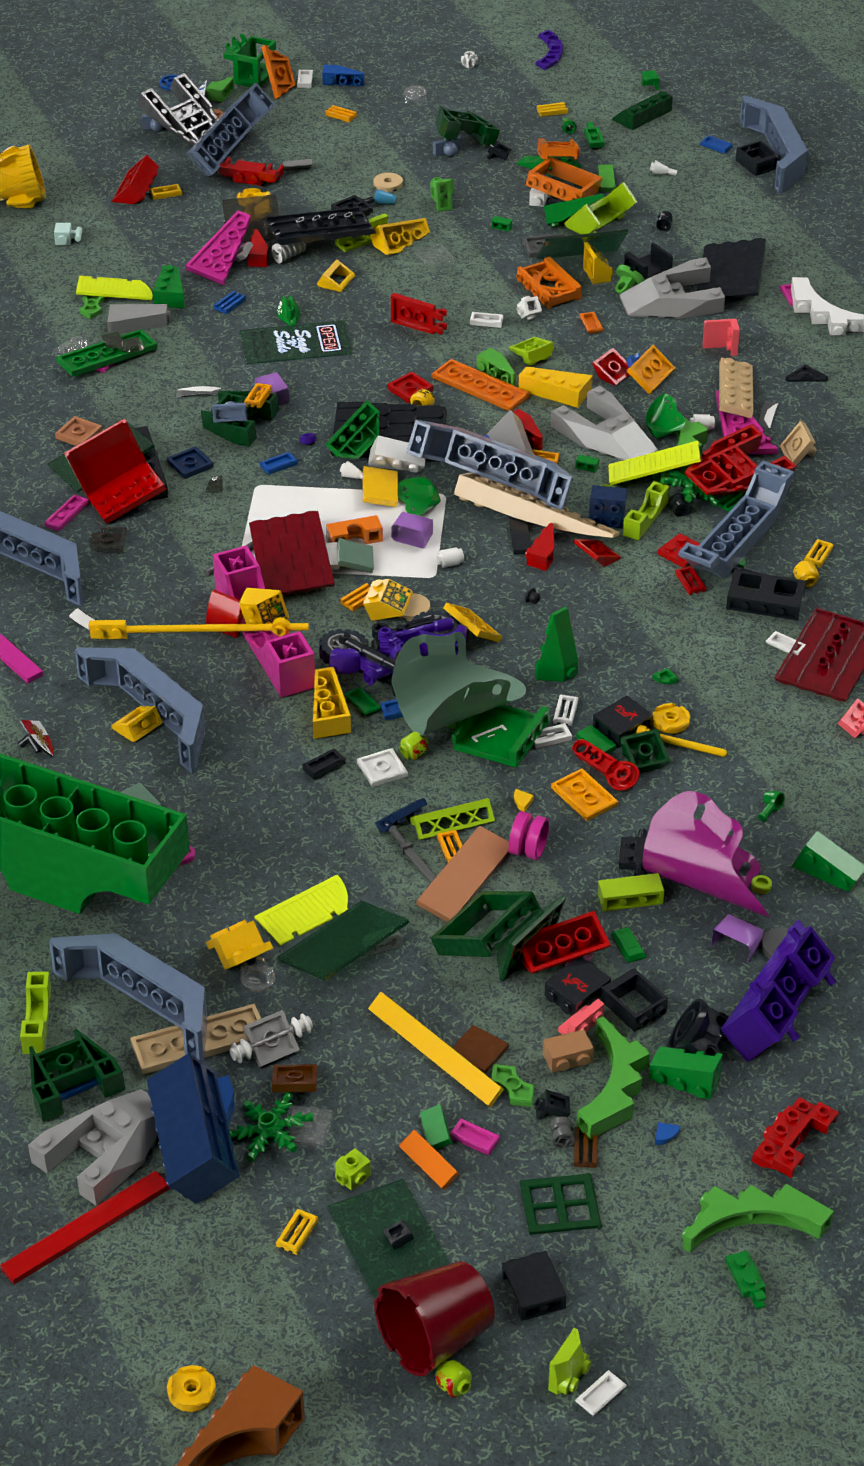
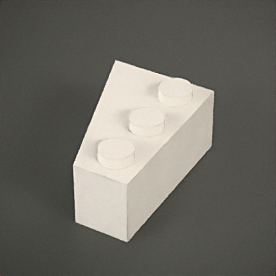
M377 436L370 449L368 467L421 472L425 466L426 458H419L406 453L409 444L407 442Z

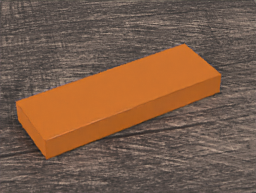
M415 1130L399 1145L443 1190L460 1174Z

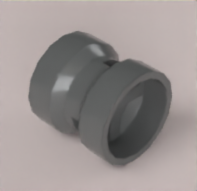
M567 1117L553 1119L550 1123L553 1145L557 1148L572 1146L575 1142V1137L572 1132L571 1119Z

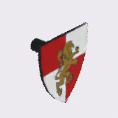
M20 720L19 722L27 732V735L18 742V745L23 748L30 743L35 753L43 750L50 757H53L51 740L41 722Z

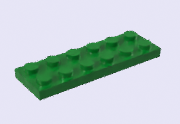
M142 329L57 356L56 361L74 377L156 350L157 343Z

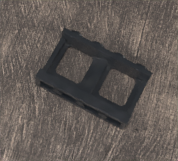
M734 569L727 595L726 609L798 621L802 599L805 594L806 581ZM738 586L749 587V588H756V589H759V590H758V591H751V590L739 589ZM774 591H775V592H781V593L794 594L795 596H794V597H789V596H783V595H776V594H774Z

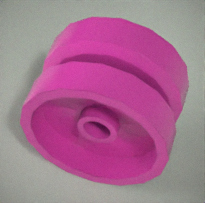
M520 811L511 829L509 853L521 856L525 852L527 858L539 860L549 835V818L537 815L533 819L531 813Z

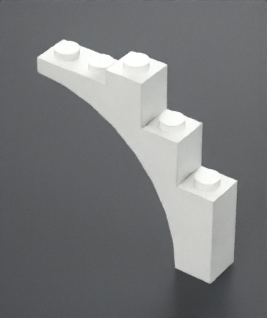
M792 277L791 296L794 313H810L812 324H828L830 335H846V332H864V314L843 310L828 303L814 291L808 278Z

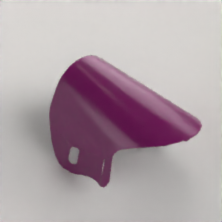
M695 791L682 792L670 799L655 813L651 820L643 851V867L646 871L653 874L659 873L661 877L770 918L760 902L748 889L752 879L760 873L761 867L753 855L738 846L743 837V829L738 821L725 815L710 797ZM704 804L705 811L700 820L694 819L697 806ZM731 830H733L732 838L728 835ZM745 862H748L751 868L746 876H741L739 869Z

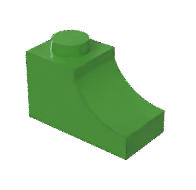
M227 77L222 81H212L205 90L207 100L223 103L234 90L233 78Z

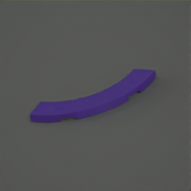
M550 30L539 33V38L549 47L548 55L536 61V66L543 70L553 67L558 63L563 54L561 40Z

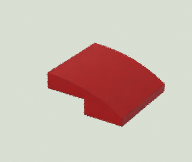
M213 590L208 603L206 624H240V620L244 617L239 605L240 600ZM240 631L222 632L234 638L240 635Z

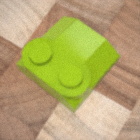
M532 337L510 346L509 350L523 357V362L530 366L535 365L540 360L549 359L554 349V343L538 337Z
M576 1328L572 1329L550 1362L548 1390L556 1395L574 1393L579 1385L580 1376L582 1374L586 1375L591 1367L590 1356L583 1352L579 1332Z

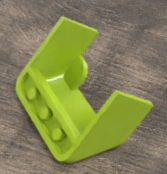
M623 182L591 206L584 205L564 224L568 229L582 236L592 237L597 233L596 230L616 218L618 220L626 215L625 212L636 204L637 200L625 182Z

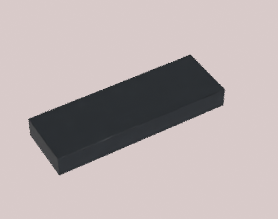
M509 518L513 555L526 554L527 549L531 547L527 521Z

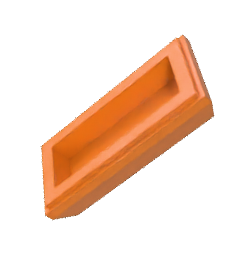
M595 312L579 314L589 334L603 331V327Z

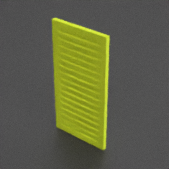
M699 441L611 463L608 465L609 484L614 485L701 462Z

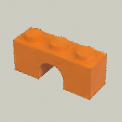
M377 515L326 524L328 543L338 542L339 538L349 540L354 537L362 538L366 544L382 542L383 527Z

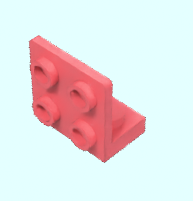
M737 319L705 320L703 348L726 347L727 351H730L731 356H738L740 329Z

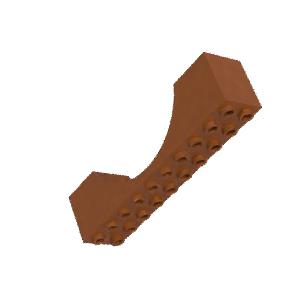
M253 1365L248 1372L243 1373L234 1391L231 1390L227 1394L225 1403L221 1408L214 1411L208 1425L200 1429L195 1442L191 1447L188 1446L184 1450L182 1459L176 1466H222L247 1456H278L305 1419L303 1391Z

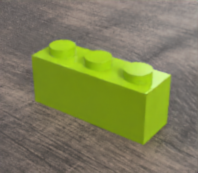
M659 873L598 880V897L602 911L663 904L664 888Z

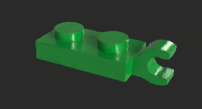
M586 122L587 128H584V134L589 147H604L605 142L599 127H594L593 122Z
M748 1251L726 1256L725 1262L742 1297H750L756 1310L764 1308L765 1303L763 1300H766L764 1293L766 1286Z

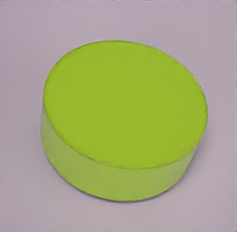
M759 875L752 879L751 888L758 894H767L772 889V881L767 876Z

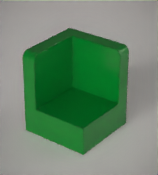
M643 71L641 73V85H653L656 90H659L660 78L656 71Z

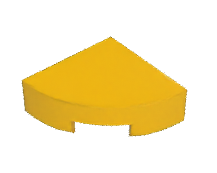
M516 789L514 801L517 808L525 812L533 802L534 795Z

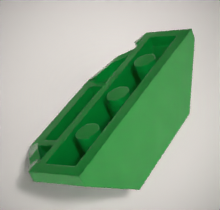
M366 400L329 439L325 446L337 457L358 460L375 442L377 436H379L380 411Z

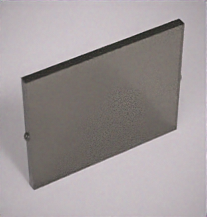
M276 195L222 200L224 224L238 210L251 216L250 224L242 242H250V236L253 235L255 229H258L264 240L276 239L264 218L280 216Z

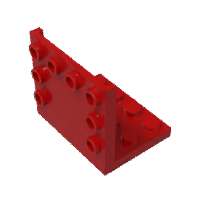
M125 418L64 453L86 497L106 524L166 490L163 482L147 463Z

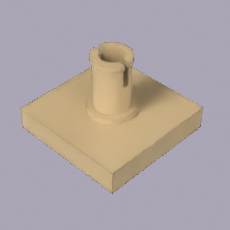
M800 421L781 443L780 448L784 455L797 466L806 454L810 457L814 456L816 453L814 444L816 442L806 423Z

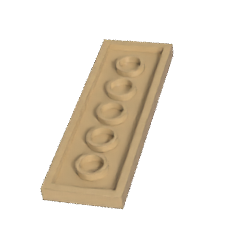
M721 357L719 362L720 411L752 418L753 365Z
M255 1004L207 1017L205 1057L229 1051L232 1048L231 1044L233 1042L236 1045H240L241 1039L247 1041L242 1027L261 1019ZM176 1025L130 1038L142 1075L162 1070L185 1055L183 1030Z

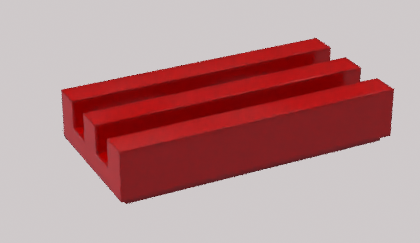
M692 566L675 570V575L689 595H693V592L696 594L699 591L706 592V586Z

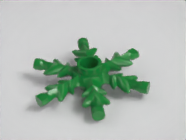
M678 469L667 470L675 479L671 477L661 478V484L682 487V494L686 495L685 500L691 502L692 498L696 499V495L699 494L715 507L720 503L719 500L715 499V496L706 495L688 476L681 474Z
M285 1092L281 1102L275 1101L276 1109L271 1108L273 1112H266V1109L261 1111V1104L255 1107L250 1100H247L243 1103V1107L248 1110L244 1115L252 1117L250 1120L258 1121L255 1126L247 1124V1127L237 1125L236 1128L238 1130H229L231 1139L238 1136L237 1140H241L247 1135L250 1138L254 1133H259L258 1137L252 1139L253 1143L246 1148L251 1150L246 1156V1159L250 1162H254L259 1151L264 1153V1144L268 1145L267 1138H275L274 1143L278 1142L279 1149L285 1146L291 1153H295L298 1147L291 1141H294L296 1137L288 1135L290 1132L282 1131V1128L288 1126L292 1129V1125L303 1127L304 1124L302 1122L314 1121L313 1112L303 1116L302 1112H298L293 1117L290 1114L286 1119H281L280 1116L288 1112L286 1110L293 1105V1103L289 1102L293 1097L291 1092Z

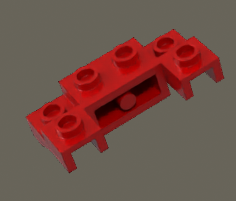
M228 157L223 164L220 163L218 171L219 175L232 176L233 182L261 186L264 181L272 183L280 180L284 174V165H280L278 170H273L272 163L267 168L266 164L242 161V159L237 160L236 164H231V158Z
M799 1097L792 1106L788 1105L783 1112L780 1111L775 1118L774 1124L772 1126L769 1125L763 1133V1138L765 1139L753 1153L752 1162L761 1167L777 1170L792 1178L797 1165L802 1166L804 1162V1154L795 1149L810 1132V1127L827 1134L830 1124L838 1121L839 1112L821 1102L815 1106Z

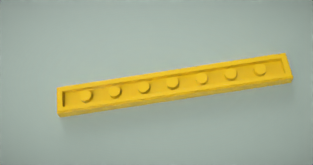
M383 992L378 994L368 1008L488 1106L491 1107L504 1089Z

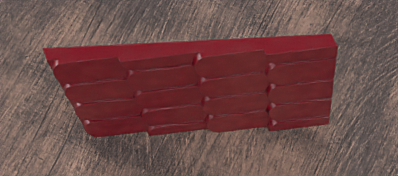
M318 511L289 514L284 517H272L267 520H255L249 523L255 558L260 565L265 589L280 590L282 595L335 586Z
M816 608L775 675V681L811 691L818 695L827 696L837 701L846 702L864 672V622ZM798 642L806 644L798 653L799 655L793 653V650L797 651L802 646Z

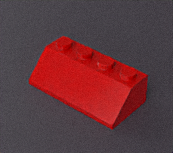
M147 154L128 170L112 202L136 204L138 201L142 202L144 200L145 194L150 190L149 186L152 185L153 179L158 175L157 170L159 168Z
M595 911L542 928L523 946L520 959L524 968L531 974L609 948L611 945Z

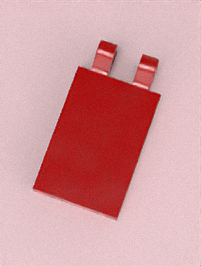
M397 293L391 295V322L429 334H434L435 332L443 334V329L447 330V323H436V319L443 321V316L447 317L446 309H436L434 304Z

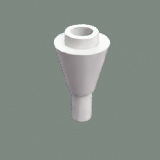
M656 160L655 163H651L650 171H652V175L670 174L676 176L677 170L670 169Z
M349 461L342 464L340 468L342 477L363 480V472Z

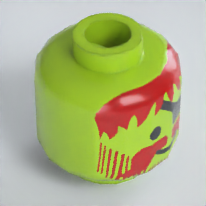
M412 732L401 739L399 750L406 759L416 760L427 753L429 741L425 735Z
M456 1360L445 1361L437 1368L436 1384L450 1397L464 1395L470 1390L472 1375L461 1363Z

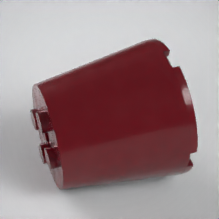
M463 1261L388 1282L377 1289L379 1296L374 1299L377 1324L386 1346L390 1352L395 1351L402 1359L399 1364L415 1376H425L489 1329L495 1319L493 1299L485 1281L474 1267Z

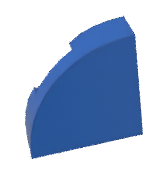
M658 1122L655 1145H664L666 1142L677 1138L680 1133V1126Z

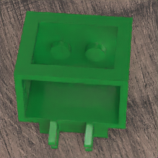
M244 33L239 35L242 39L241 42L235 36L232 37V47L229 45V42L225 44L226 51L223 53V59L233 60L234 84L251 87L257 83L261 88L269 80L266 64L260 63L264 59L263 52L257 56L256 43L267 45L268 49L274 51L276 50V41L250 36L247 39Z

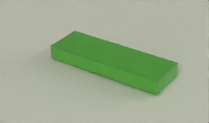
M598 165V174L603 177L600 192H612L616 188L613 165Z

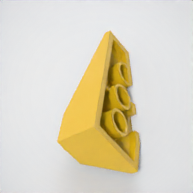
M426 218L378 225L374 228L376 233L370 234L375 248L386 255L400 253L403 251V248L412 245V242L430 233Z

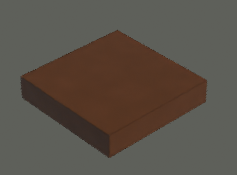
M472 1025L452 1048L486 1074L508 1050L509 1043Z
M317 1064L273 1065L272 1092H317Z

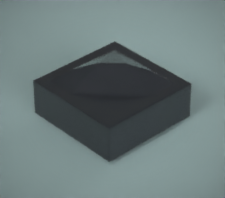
M403 1219L383 1230L384 1236L394 1250L414 1239L412 1232Z

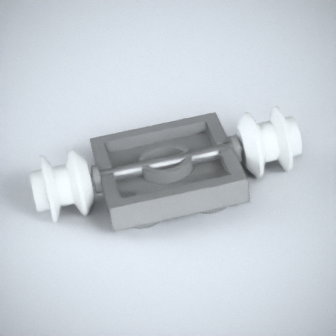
M283 1010L243 1026L242 1029L247 1041L241 1039L240 1045H236L233 1042L231 1044L232 1048L229 1049L230 1055L234 1061L237 1060L239 1063H242V1058L251 1059L253 1052L259 1067L299 1051L300 1049L293 1034L299 1038L302 1037V1032L304 1031L310 1034L311 1028H313L312 1021L309 1016H305L302 1013L299 1020L292 1017L291 1025L289 1026Z

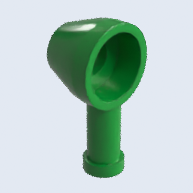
M767 791L763 796V803L767 806L758 814V819L766 822L773 810L778 811L784 805L785 794L780 791Z

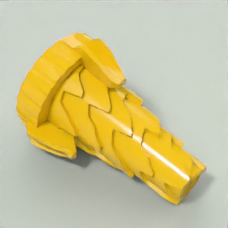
M30 144L21 147L11 146L0 154V201L8 199L6 202L8 207L33 208L36 202L46 199L41 170Z

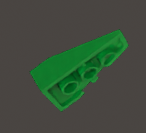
M565 606L550 616L545 632L547 635L546 642L541 645V658L537 659L535 664L536 680L565 682L578 674L577 651L569 611Z

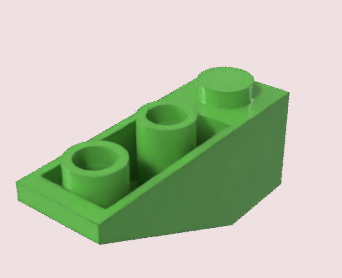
M488 348L477 355V369L515 386V372L502 353Z

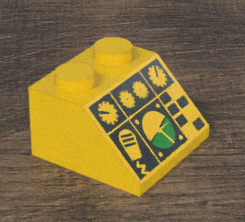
M584 242L583 269L593 285L611 282L613 269L609 266L607 259L591 244Z
M379 579L372 582L363 605L371 620L404 616L413 591L390 579Z
M246 588L239 602L246 624H272L276 618H289L280 590Z

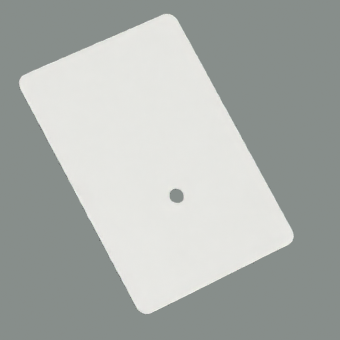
M259 485L254 489L242 546L252 542L249 523L255 520H267L272 517H284L289 514L318 511L325 543H328L326 524L377 515L383 527L382 542L366 544L362 538L354 537L349 539V541L373 546V572L369 573L340 566V569L333 570L332 573L431 578L437 573V554H439L446 497L443 494H439L441 502L422 515V517L433 519V535L425 548H419L396 542L391 537V526L402 511L406 512V504L399 497L397 507L363 502V490ZM252 549L251 553L255 557L254 549Z

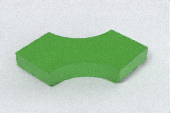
M90 295L82 297V300L85 302V305L80 308L82 315L92 319L102 314V308L99 305L105 301L104 297Z
M494 1064L491 1079L508 1094L510 1105L532 1107L535 1086L522 1081L516 1073L515 1066Z

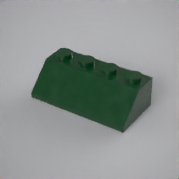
M661 91L621 111L612 120L634 130L672 111L673 96Z

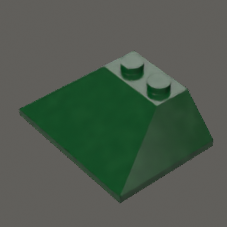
M562 895L539 910L498 949L496 956L499 979L501 981L507 979L516 970L523 946L542 928L558 923L566 897Z

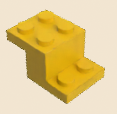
M246 919L210 935L211 940L206 942L209 950L215 947L225 970L273 949L270 941L263 942L254 920L247 923Z

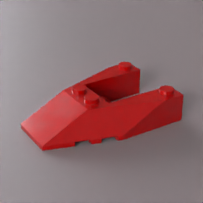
M750 424L714 441L711 447L702 453L700 457L701 462L693 463L685 471V474L706 495H730L746 492L757 467L747 454L759 449L763 434L753 424ZM786 456L770 462L795 472L796 465Z

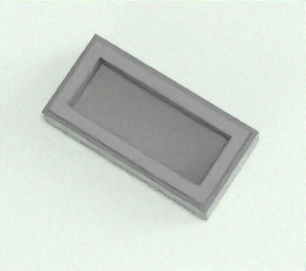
M312 159L283 161L282 163L284 170L311 168L313 164Z
M247 242L240 246L235 261L240 262L245 259L254 244Z

